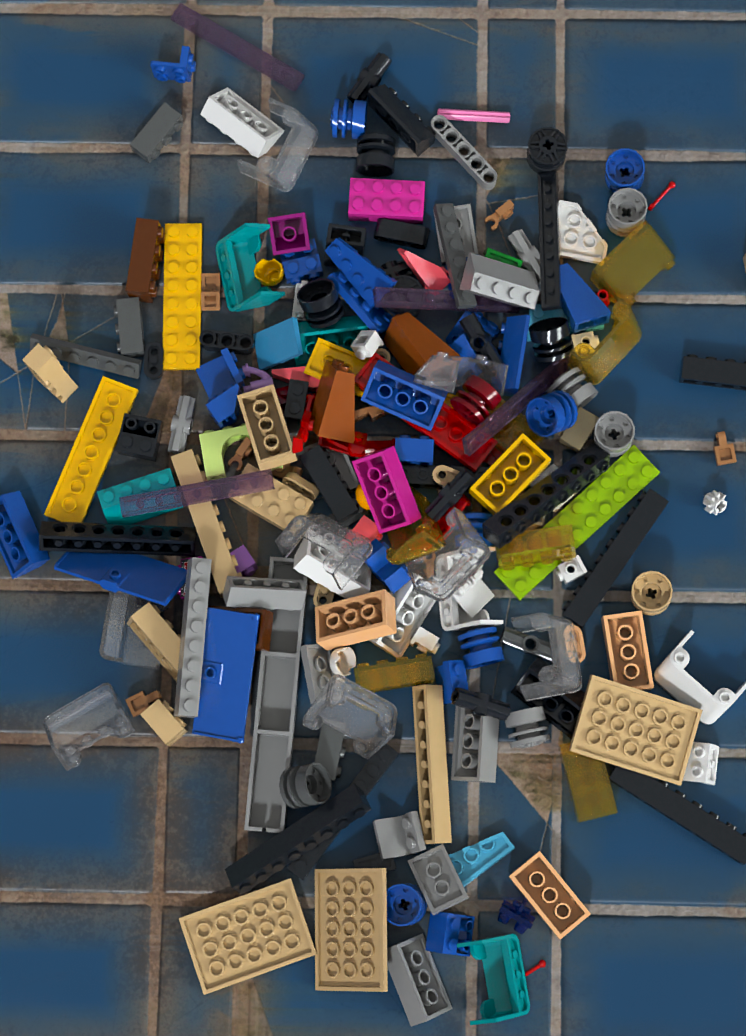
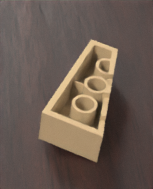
M38 343L22 359L34 377L62 403L78 388L76 383L65 372L64 367L57 360L53 351L46 345L42 347Z

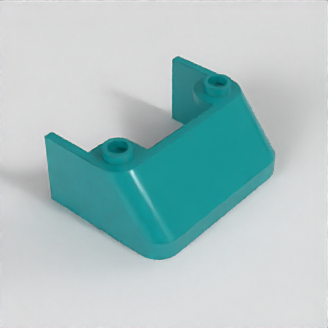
M245 223L216 244V256L226 303L231 312L268 306L285 296L283 291H272L269 287H261V283L254 275L256 265L254 254L262 246L260 234L271 228L270 224Z
M507 934L457 943V948L470 946V953L476 960L482 959L489 998L481 1004L480 1013L482 1018L470 1021V1025L496 1023L528 1014L530 1001L518 937L515 934Z

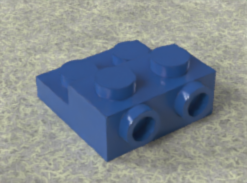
M315 238L310 239L311 250L280 255L287 284L295 285L301 283L302 280H316L323 276Z

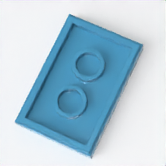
M291 317L253 334L258 368L263 371L303 355L298 321L295 317Z

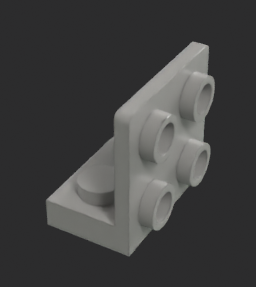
M411 811L402 816L373 821L381 859L413 855L426 850L418 811Z

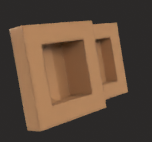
M201 273V311H220L221 275L220 273Z
M375 406L361 408L355 411V423L368 416L374 422L389 413Z

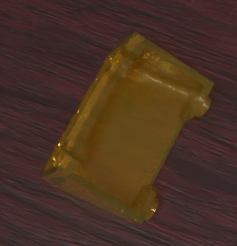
M645 220L593 269L590 281L600 290H606L610 300L622 311L625 307L629 309L636 302L634 299L636 294L661 270L664 271L666 269L669 271L675 265L676 257L654 228Z
M623 298L613 307L611 318L614 320V325L611 329L612 331L594 349L588 343H579L569 354L567 365L572 369L579 367L581 370L579 375L584 374L586 376L584 380L588 383L591 382L593 385L602 382L641 339V328L631 306Z
M412 486L410 488L422 518L410 525L387 532L392 548L386 550V558L391 564L401 565L440 551L446 546L438 521L435 522L425 512L430 502Z

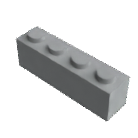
M227 576L223 598L226 607L293 611L302 610L307 591L303 580Z

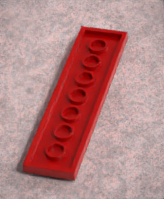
M376 352L355 376V385L363 391L378 360L392 365ZM446 403L443 404L431 431L404 420L424 436L434 439L436 445L474 473L498 444V441L464 419Z

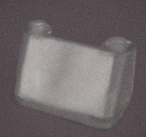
M455 507L446 516L447 525L451 529L428 552L416 549L404 558L414 589L436 601H445L450 598L488 560L491 554L488 545L466 515Z
M335 674L328 680L306 712L302 725L312 730H318L322 723L354 739L353 748L355 752L368 760L394 737L398 711L395 705L342 675Z

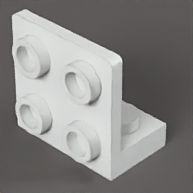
M693 742L683 781L715 785L719 746L710 743Z

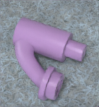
M248 363L242 366L245 377H251L250 374L261 377L260 380L252 381L250 385L243 386L244 393L274 384L272 377L267 372L250 367Z

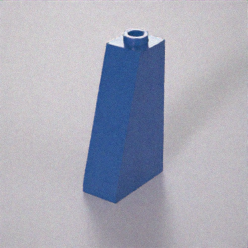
M568 263L560 264L561 306L573 333L609 323L610 309Z

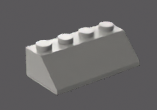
M469 252L459 290L522 309L535 310L540 292L535 272Z
M456 706L451 780L496 783L499 719L476 715L468 709Z
M423 933L387 948V967L411 1027L427 1022L453 1009L430 951L425 950L426 940Z

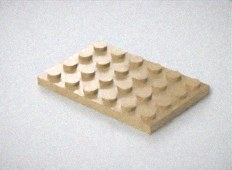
M590 675L568 751L681 786L702 710L605 678Z
M386 868L315 869V950L317 953L315 955V990L388 992Z
M291 878L179 918L204 995L317 954Z

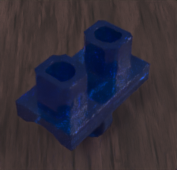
M525 898L521 903L514 899L512 904L504 900L499 909L498 921L507 925L510 918L516 920L517 923L514 926V930L523 934L528 928L531 929L535 917L529 914L531 909L525 906L527 903Z

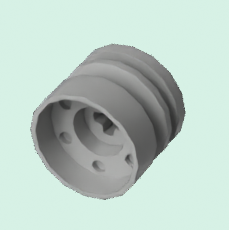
M632 188L619 189L613 193L609 199L605 218L611 232L618 236L629 237L642 229L648 208L644 195Z
M575 367L559 376L549 387L547 393L556 390L568 393L574 399L578 410L579 407L583 408L598 394V391L591 382L581 385L586 376L584 374L578 376L581 370L579 367Z
M620 411L604 413L596 422L594 443L608 452L610 457L622 456L631 448L634 440L635 426L632 419ZM611 433H614V435L617 436L616 440H613V438L610 437Z
M543 706L510 713L507 720H505L506 728H515L516 732L509 734L508 739H518V741L510 743L511 748L524 749L534 747L551 739L550 734H540V732L548 730L547 726L539 727L538 725L539 722L546 719Z

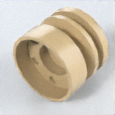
M643 572L636 577L632 584L631 600L633 606L637 611L642 610L644 615L654 616L661 614L667 609L672 599L673 589L671 582L660 572ZM648 591L656 593L654 599L647 597Z

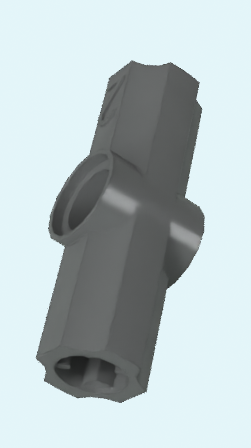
M506 626L502 631L499 641L522 650L524 653H530L551 662H555L560 646ZM527 639H531L534 642L532 650L527 649L525 646Z

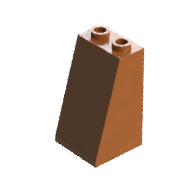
M409 312L401 315L397 314L391 319L383 342L404 371L435 385L450 380L461 358L456 351Z
M333 359V361L326 360L311 411L312 420H315L313 432L319 437L354 443L355 374L349 369V366L344 364V361L339 359Z

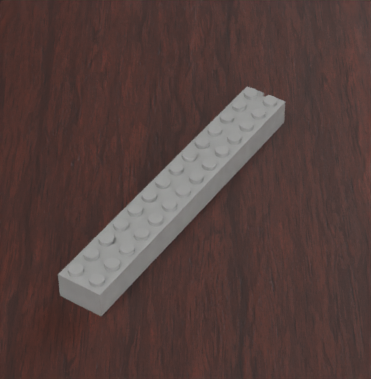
M270 556L268 578L303 580L306 591L308 590L309 577L293 569L294 558ZM307 592L302 610L266 609L273 612L274 615L270 651H261L244 826L246 831L264 832V828H266V832L280 833L286 828L288 806L280 794L279 782L283 771L290 768L292 763L301 666L300 646L303 644Z

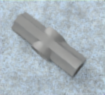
M522 229L516 230L508 236V239L517 253V259L523 261L521 266L524 269L526 268V270L535 272L537 283L540 285V254L536 247L531 245Z
M186 395L179 397L176 415L173 416L171 422L172 432L168 446L169 452L179 454L185 451L188 435L192 431V417L196 398Z

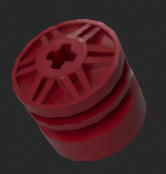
M470 375L462 385L464 391L458 390L456 396L451 398L450 404L464 419L474 425L482 426L485 419L490 415L488 410L494 411L502 401V398L485 380L478 376Z

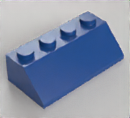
M531 315L507 317L506 323L502 322L500 334H504L503 341L499 340L497 352H501L500 357L503 362L495 367L494 370H498L497 377H493L492 387L502 396L517 398Z
M378 360L372 370L361 401L431 431L449 390Z
M20 491L0 496V552L12 579L35 570L50 560L48 551H40L39 532Z

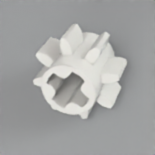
M715 490L707 493L703 499V504L706 505L704 510L714 515L723 512L727 506V501L724 500L726 495Z

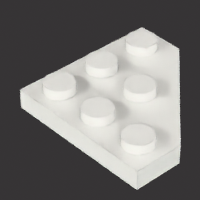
M559 200L560 257L604 265L608 244L598 234L597 229L590 219L585 216L578 203Z

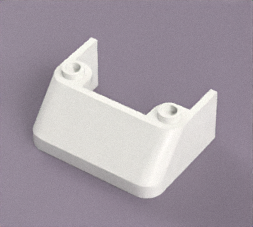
M470 546L444 553L437 557L435 568L441 626L445 631L470 630L503 624V620H490L489 613L485 609H481L471 618L447 590L467 568L482 569L484 564L483 554L496 551V547Z
M691 630L656 668L653 677L655 682L675 700L701 709L700 722L709 725L714 723L744 692L746 682L735 693L728 688H721L712 695L688 674L684 668L689 663L690 657L682 646L695 633Z

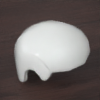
M351 647L336 648L331 653L329 666L336 676L344 677L350 675L351 672L349 670L356 666V655Z

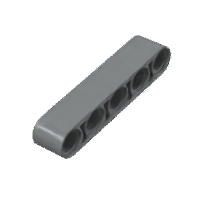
M443 115L434 116L431 120V129L435 133V138L483 189H493L497 183L496 171ZM442 124L444 127L438 129L435 125ZM454 137L456 140L449 142L447 138ZM461 150L468 151V154L461 155L459 152ZM474 163H478L481 167L476 169L473 168L471 165ZM489 176L493 178V181L487 182L484 178Z

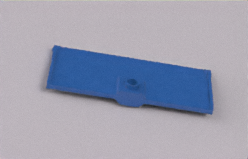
M65 552L54 565V570L100 584L105 590L115 593L121 591L166 606L185 584L187 569L140 554Z
M208 607L198 717L194 718L192 734L229 740L240 744L244 743L260 619L258 613H244Z

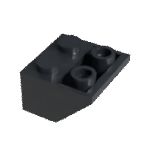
M329 223L326 249L335 238H341L356 249L361 256H364L367 236L366 228ZM325 252L324 266L337 267Z
M124 413L116 446L118 454L156 462L160 446L162 421Z

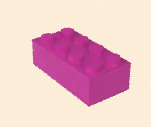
M350 178L349 221L377 222V219L384 218L409 224H423L425 181Z
M394 446L352 461L379 534L410 525L422 518Z

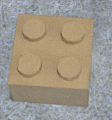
M157 699L140 715L166 745L171 746L188 732L185 729L187 724L181 717L173 715L174 709L166 700L162 702Z

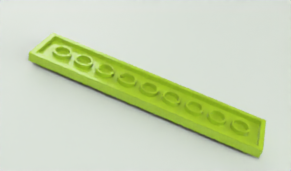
M633 445L606 472L602 473L497 568L494 574L520 601L657 477L660 471Z

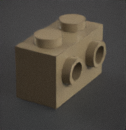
M579 407L577 410L578 416L575 424L561 431L558 435L561 437L559 443L576 453L581 452L599 417L582 407Z

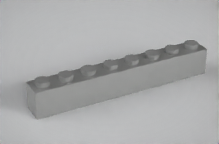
M192 557L187 563L174 716L198 717L212 559Z

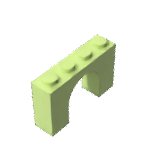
M245 423L238 427L227 426L222 428V430H207L203 434H199L208 483L227 479L224 455L227 448L234 442L244 440L246 437L250 439ZM283 465L273 469L266 470L265 472L272 471L278 468H283Z

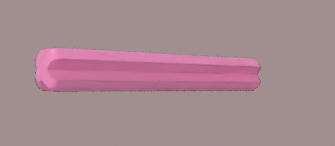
M441 108L437 110V115H443L447 120L510 122L509 112Z

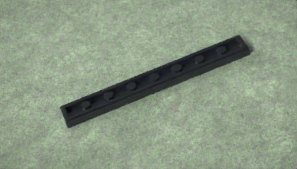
M556 171L537 174L541 308L543 311L562 309Z

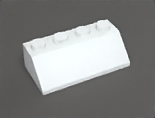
M228 87L209 96L200 114L207 122L215 125L223 134L228 135L236 144L241 145L252 156L257 158L266 154L285 131Z
M309 529L294 556L293 569L328 588L331 592L342 596L344 599L369 593L371 570L366 563Z
M408 572L407 574L411 580L394 594L391 591L389 592L395 598L397 633L369 640L399 660L438 598V592L420 578Z

